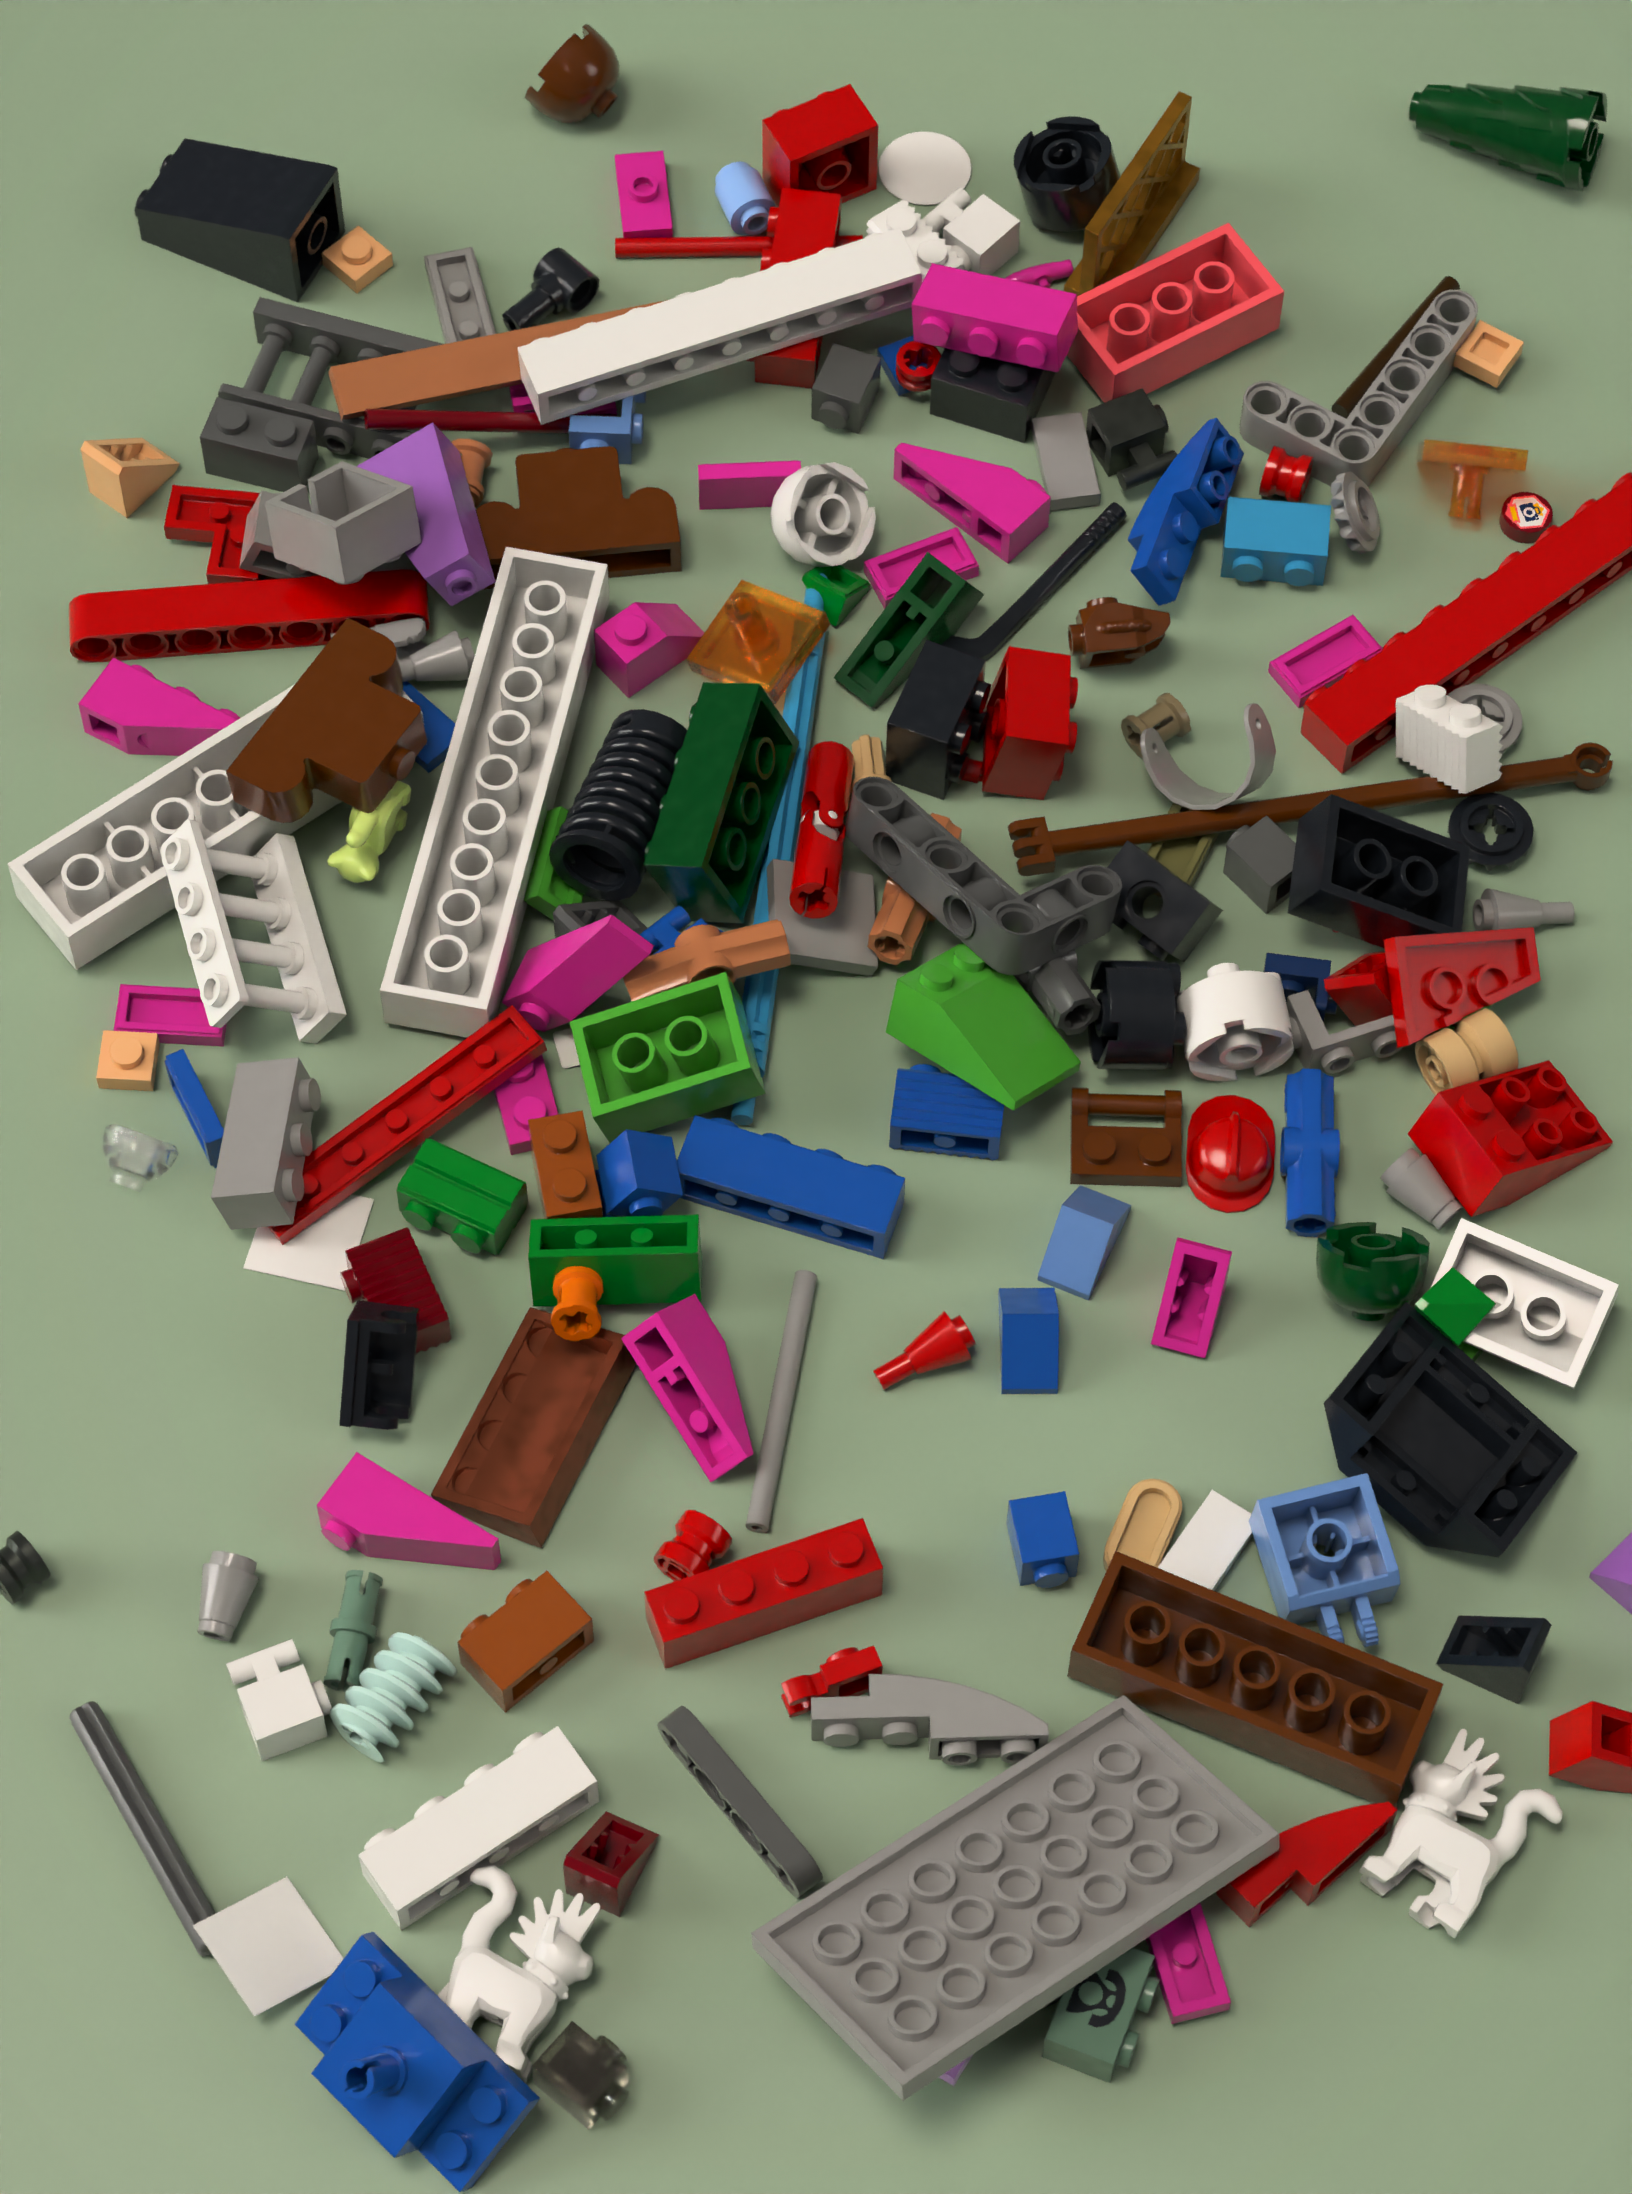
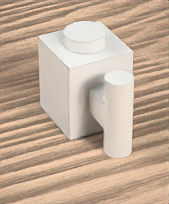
M957 188L923 219L927 220V226H933V232L943 229L945 245H952L951 251L958 252V258H964L963 270L991 276L1018 253L1020 220L984 194L969 205L971 203L969 194L964 189Z
M292 1639L226 1663L233 1685L253 1678L257 1680V1682L237 1689L243 1714L261 1761L328 1737L324 1716L330 1714L332 1707L322 1681L318 1680L311 1683L304 1664L281 1673L279 1671V1668L300 1661Z

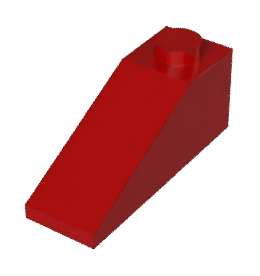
M1591 1701L1550 1720L1549 1776L1595 1790L1632 1793V1713Z

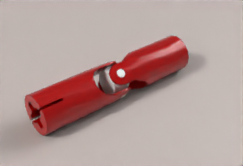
M824 741L814 745L809 750L806 761L801 800V820L795 849L789 900L795 912L800 915L804 912L803 917L810 919H821L832 914L838 905L846 830L843 820L849 810L854 756L849 748L834 741Z

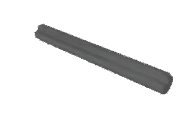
M90 1701L75 1708L70 1713V1720L83 1746L198 1954L203 1957L211 1955V1952L193 1925L214 1915L213 1909L99 1704Z

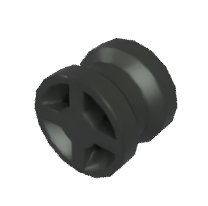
M19 1531L10 1535L6 1540V1546L0 1550V1593L13 1605L23 1597L26 1587L32 1583L41 1584L51 1576L41 1556Z

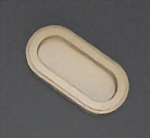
M1146 1479L1136 1483L1129 1490L1105 1545L1103 1556L1105 1571H1107L1115 1551L1158 1568L1167 1553L1180 1522L1182 1512L1181 1497L1171 1484L1160 1479Z

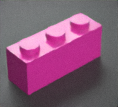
M932 263L912 302L914 341L1058 373L1078 332L1077 294Z

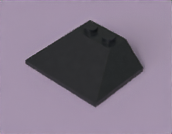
M1407 1302L1397 1311L1324 1402L1339 1470L1347 1477L1368 1473L1377 1504L1428 1547L1498 1558L1505 1552L1578 1453Z

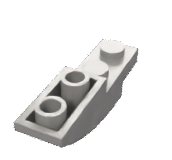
M869 1674L868 1696L811 1698V1741H824L825 1744L834 1747L851 1746L858 1743L861 1739H883V1742L887 1744L906 1745L915 1742L918 1738H928L929 1760L942 1759L948 1765L961 1766L972 1764L978 1758L1000 1757L1006 1763L1016 1764L1048 1743V1723L1025 1709L995 1695L965 1685L934 1678L902 1674Z

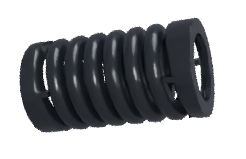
M645 709L626 711L613 721L604 739L602 748L598 751L595 762L591 765L588 776L584 779L581 789L574 799L573 806L569 809L565 822L561 825L559 833L550 848L551 865L569 886L587 896L605 901H621L630 898L637 892L647 871L644 866L645 848L647 843L653 838L660 816V802L662 797L667 794L675 770V756L678 750L682 748L687 729L683 725L659 712Z

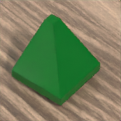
M842 565L815 567L804 573L802 577V582L807 589L813 588L821 595L824 602L823 615L828 623L835 627L841 624L871 587L867 580ZM821 573L825 574L828 579H826L825 577L821 576L820 574H821Z
M1452 1267L1417 1301L1415 1310L1459 1347L1494 1308L1496 1303Z

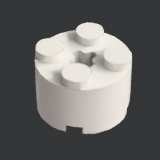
M1221 963L1207 971L1208 978L1191 985L1186 990L1180 991L1178 996H1175L1176 1012H1183L1185 1016L1186 1029L1183 1048L1185 1058L1193 1075L1210 1081L1238 1080L1236 1070L1253 1067L1255 1076L1276 1069L1292 1056L1294 1051L1293 1032L1279 974L1275 972L1240 971L1239 966L1235 963Z

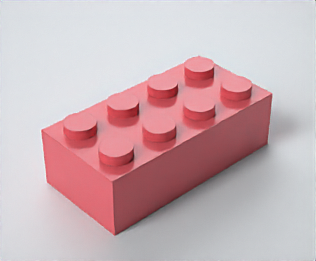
M1228 222L1077 296L1078 332L1067 356L1104 403L1141 388L1148 394L1279 329L1284 290Z

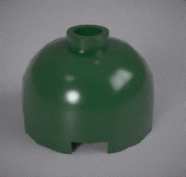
M1374 1222L1344 1223L1331 1226L1326 1229V1239L1319 1237L1317 1239V1277L1327 1296L1337 1305L1352 1311L1353 1317L1364 1321L1382 1320L1387 1313L1398 1311L1405 1302L1409 1304L1414 1301L1423 1288L1428 1268L1430 1243L1423 1235L1402 1227V1237L1376 1233V1223Z

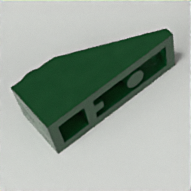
M927 552L834 676V679L870 707L876 709L909 678L926 640L941 645L951 635H954L984 594Z

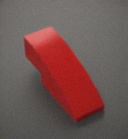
M1390 1802L1356 1806L1316 1817L1279 1833V1850L1216 1891V1895L1248 1927L1252 1926L1290 1890L1309 1906L1391 1831L1397 1809Z

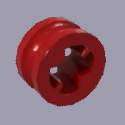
M915 341L904 344L896 354V378L899 384L912 392L930 390L931 377L941 357L938 348ZM922 362L927 364V368L923 366H917L920 365ZM910 364L916 366V370L910 369Z

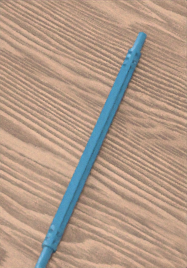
M823 573L820 574L821 576H823V577H825L826 579H828L825 574H823ZM806 588L803 611L796 618L783 718L798 739L799 745L763 856L753 925L769 921L768 865L772 859L794 862L806 761L810 749L827 620L823 616V599L819 592L813 588ZM779 968L749 975L745 978L742 1004L762 1078L765 1075ZM756 1097L733 1104L731 1121L738 1125L751 1124L753 1122Z

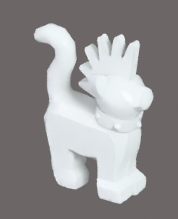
M1466 1729L1459 1731L1442 1764L1433 1765L1423 1760L1412 1768L1409 1779L1413 1786V1793L1410 1794L1409 1798L1403 1799L1405 1811L1400 1815L1392 1831L1387 1850L1383 1856H1369L1359 1870L1362 1874L1360 1882L1381 1897L1397 1886L1412 1869L1428 1877L1435 1883V1887L1429 1895L1417 1896L1409 1908V1916L1427 1929L1440 1923L1446 1929L1447 1934L1453 1938L1458 1936L1478 1908L1485 1887L1496 1877L1500 1868L1516 1855L1527 1837V1817L1534 1812L1542 1815L1549 1822L1558 1824L1561 1822L1563 1815L1555 1796L1541 1789L1520 1790L1505 1805L1501 1827L1495 1837L1489 1840L1456 1823V1815L1485 1821L1488 1812L1482 1806H1493L1498 1799L1496 1795L1485 1791L1502 1784L1505 1779L1503 1774L1484 1776L1497 1763L1500 1756L1498 1753H1493L1476 1761L1484 1745V1739L1478 1738L1465 1751Z
M496 1866L481 1867L472 1872L470 1881L490 1889L493 1894L492 1900L473 1913L462 1935L461 1950L454 1960L449 1982L438 1996L471 2029L474 2021L479 2016L502 2026L497 2042L496 2054L526 2083L532 2072V2063L526 2056L532 2043L555 2014L557 2003L562 1999H568V1986L576 1981L586 1980L591 1975L593 1957L584 1952L580 1944L599 1915L601 1908L599 1903H595L580 1916L584 1896L582 1893H578L566 1912H564L563 1892L558 1889L554 1894L550 1914H547L542 1900L536 1897L534 1899L536 1922L533 1923L521 1915L518 1918L519 1924L525 1934L515 1932L510 1934L511 1942L529 1959L523 1962V1968L505 1960L490 1949V1939L495 1929L512 1914L518 1892L508 1873Z

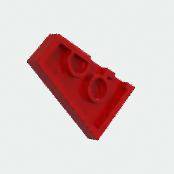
M1534 927L1399 936L1384 940L1397 1048L1409 1046L1434 1031L1452 1025L1483 1007L1490 1006L1541 981Z

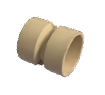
M1487 1008L1456 1022L1454 1031L1446 1027L1416 1042L1415 1047L1416 1060L1420 1071L1435 1096L1440 1091L1516 1070L1519 1065L1518 1053L1507 1027L1492 1010Z

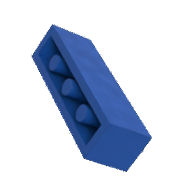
M695 1115L677 1159L683 1191L681 1199L881 1259L885 1257L904 1205L905 1178L896 1175L895 1172L887 1167L876 1164L868 1166L844 1160L836 1152L827 1149L810 1150L791 1144L789 1140L777 1134L766 1133L760 1135L740 1129L733 1122L723 1118L706 1119Z

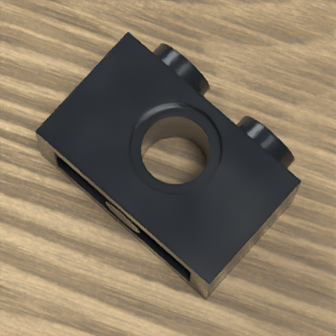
M1128 840L1107 867L1116 872L1122 881V889L1113 924L1123 930L1129 922L1143 933L1138 943L1163 961L1171 954L1185 962L1223 911L1144 850ZM1154 893H1161L1163 898L1161 911L1152 918H1145L1142 910L1144 901Z

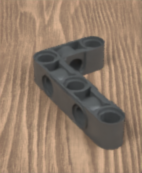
M866 777L855 783L845 825V833L849 840L997 972L1006 975L1026 973L1096 940L1110 931L1122 889L1121 878L1113 870L1100 865L1084 866L1020 895L894 783L881 777Z

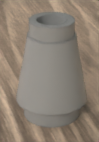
M1413 1148L1403 1153L1380 1177L1389 1187L1386 1193L1429 1223H1432L1438 1230L1444 1227L1462 1209V1206L1455 1200V1196L1427 1155L1423 1154L1420 1156Z
M224 1551L212 1552L210 1562L203 1564L200 1623L197 1630L199 1634L216 1640L231 1641L233 1631L236 1629L259 1580L258 1576L254 1574L257 1562L235 1553Z

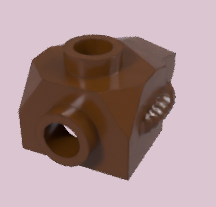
M1114 597L1090 600L1086 603L1087 608L1078 611L1076 624L1068 625L1071 656H1079L1080 669L1131 664L1159 646L1165 637L1166 630L1171 624L1170 614L1118 603L1117 598Z

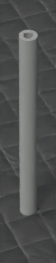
M798 1270L794 1276L746 1521V1528L757 1533H765L769 1528L817 1275L807 1270Z

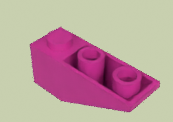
M115 658L109 662L78 703L85 733L127 754L181 756L240 719L237 714L228 709L218 710L200 701L193 692L184 687L178 686L174 688L156 679L150 671L140 665L134 664L129 666Z

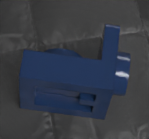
M1266 953L1263 972H1275L1280 975L1286 1004L1288 996L1308 990L1323 1023L1325 1013L1336 1014L1337 1003L1328 994L1324 984V979L1330 976L1331 960Z

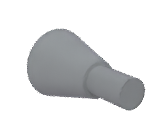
M454 630L410 655L409 659L399 661L403 682L412 679L416 681H467L469 669H471L475 657L469 638L460 639L457 631Z
M1486 888L1483 891L1481 899H1477L1473 906V923L1477 931L1536 928L1541 924L1572 923L1574 920V906L1572 902L1540 903L1539 900Z

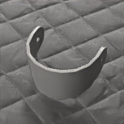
M1252 703L1248 704L1244 710L1243 719L1249 741L1251 763L1244 783L1235 793H1219L1198 785L1179 769L1158 731L1154 728L1143 730L1140 738L1141 752L1145 767L1156 788L1173 803L1191 810H1215L1261 788L1273 772L1276 754L1271 726L1262 708L1258 704Z

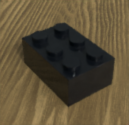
M1331 794L1299 818L1287 913L1384 948V940L1392 937L1462 932L1470 846Z

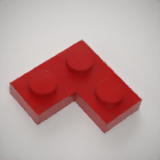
M172 485L164 523L166 539L212 543L206 572L208 584L261 580L262 574L239 568L246 518L260 493Z

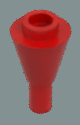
M943 1311L903 1350V1354L876 1368L873 1372L881 1387L885 1390L913 1373L921 1374L972 1360L968 1349L976 1345V1342L960 1315L950 1319L947 1313Z

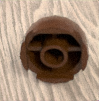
M589 24L582 26L583 39L574 33L539 72L538 76L545 81L537 92L530 86L526 92L525 99L553 120L564 123L581 122L592 113L600 118L618 98V95L612 89L619 77V61L611 45Z

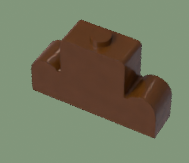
M612 446L584 449L562 448L551 452L518 455L515 459L519 508L515 509L512 505L505 502L492 501L476 509L495 583L506 547L608 564V578L681 571V541L676 504L673 497L667 491L660 488L646 487L638 489L629 498H624L618 452ZM495 583L487 586L482 590L494 589Z
M346 619L226 770L234 802L279 823H291L303 818L313 805V789H318L365 813H371L378 807L395 783L408 776L413 768L415 757L427 743L420 706L400 696L403 690V677L393 641L385 635L352 619Z

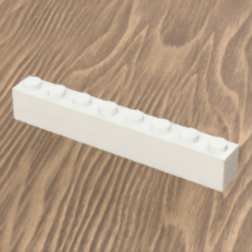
M900 227L883 233H873L864 239L836 248H825L816 254L788 263H777L769 269L743 277H733L712 287L696 292H685L673 299L658 304L634 308L626 314L604 321L586 323L578 329L550 338L536 339L530 344L518 347L521 379L542 425L911 308L912 302L922 284V271Z

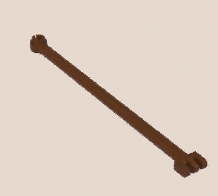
M1589 742L1577 746L1572 754H1567L1563 757L1502 765L1498 770L1502 773L1498 780L1466 794L1458 793V790L1451 789V786L1444 785V782L1437 781V778L1425 776L1225 805L1215 810H1191L1048 831L1045 816L1017 820L1010 823L1007 828L1010 839L1015 840L1012 844L1014 856L1020 858L1016 862L1019 874L1021 876H1033L1053 873L1055 871V857L1123 847L1127 840L1135 845L1236 831L1244 825L1252 827L1266 815L1276 825L1298 822L1299 818L1331 794L1373 810L1566 782H1573L1582 790H1594L1604 785L1609 779L1613 760H1609L1611 753L1604 746ZM1582 769H1590L1595 773H1589Z

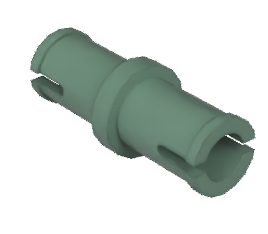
M350 1570L346 1572V1583L339 1616L331 1621L329 1631L334 1640L323 1683L325 1686L337 1690L338 1684L341 1681L343 1667L347 1668L343 1692H346L349 1687L354 1685L361 1686L359 1677L363 1671L368 1644L375 1642L377 1628L372 1624L383 1578L369 1572L364 1593L361 1595L359 1591L363 1570Z

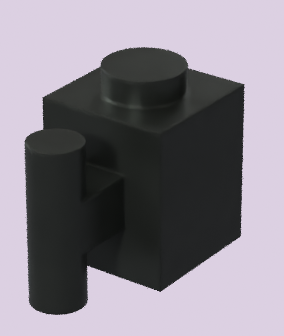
M1143 388L1088 409L1086 433L1089 446L1107 476L1110 477L1117 474L1118 482L1124 491L1161 477L1177 456L1174 450L1163 453L1165 433L1169 430L1168 421L1163 409L1158 404L1153 405Z

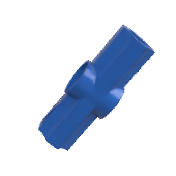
M1301 1069L1297 1073L1287 1075L1284 1089L1285 1127L1282 1128L1280 1174L1285 1176L1286 1229L1295 1232L1298 1236L1318 1237L1320 1234L1325 1233L1327 1228L1334 1226L1335 1223L1334 1200L1336 1194L1334 1192V1178H1337L1339 1169L1340 1134L1339 1129H1334V1077L1326 1075L1321 1069Z

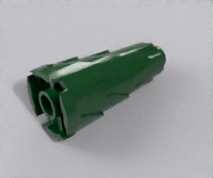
M1469 83L1466 84V87L1427 84L1423 92L1416 91L1413 94L1409 108V120L1416 122L1417 131L1448 141L1449 145L1454 148L1496 159L1499 165L1537 175L1536 179L1568 189L1584 191L1583 187L1588 186L1594 173L1604 137L1603 133H1598L1599 125L1597 122H1593V120L1606 122L1607 97L1602 92L1560 87L1558 91L1514 85V89Z

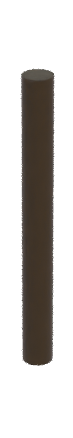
M1445 276L1335 401L1331 407L1334 413L1344 418L1349 416L1433 300L1441 292L1460 290L1457 280L1450 276Z

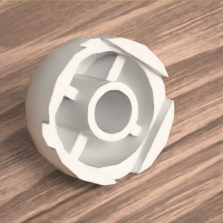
M836 462L806 466L785 478L773 498L770 512L772 531L779 545L796 561L816 567L841 565L848 560L860 556L872 539L876 520L875 508L868 507V500L864 491H869L865 481L852 468Z

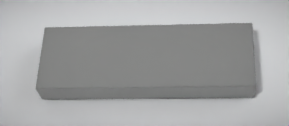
M473 247L424 256L425 269L445 344L496 334Z

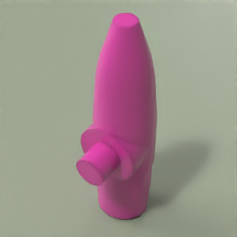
M1070 259L1044 263L1020 270L1004 279L1051 288L1050 284L1052 281L1070 277L1073 272V266Z

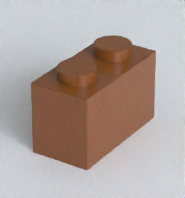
M583 1110L529 1119L531 1154L544 1219L603 1217Z
M545 1571L534 1581L526 1579L515 1586L506 1597L505 1604L489 1617L486 1614L480 1615L466 1626L461 1634V1639L457 1642L460 1663L506 1713L594 1641L592 1618L548 1571Z

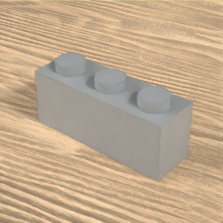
M299 1057L237 1063L211 1194L212 1201L231 1230L290 1225L294 1222L297 1201H301L304 1195L302 1173L305 1156H309L312 1151L313 1143L310 1129L313 1113L318 1111L321 1102L319 1085L314 1078H310Z

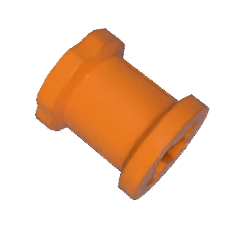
M570 1266L562 1269L555 1275L553 1280V1293L557 1299V1306L553 1308L551 1314V1325L554 1327L555 1333L566 1340L580 1341L593 1338L599 1332L602 1325L597 1301L601 1299L603 1294V1280L596 1271L588 1267Z

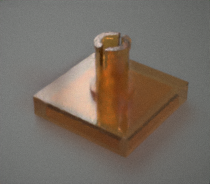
M1424 439L1418 443L1416 463L1449 466V470L1454 471L1448 517L1463 518L1465 497H1467L1466 519L1481 520L1480 512L1485 474H1490L1491 471L1517 474L1526 471L1528 450Z
M741 580L686 660L693 672L721 683L761 684L773 704H776L830 626V621L826 613Z

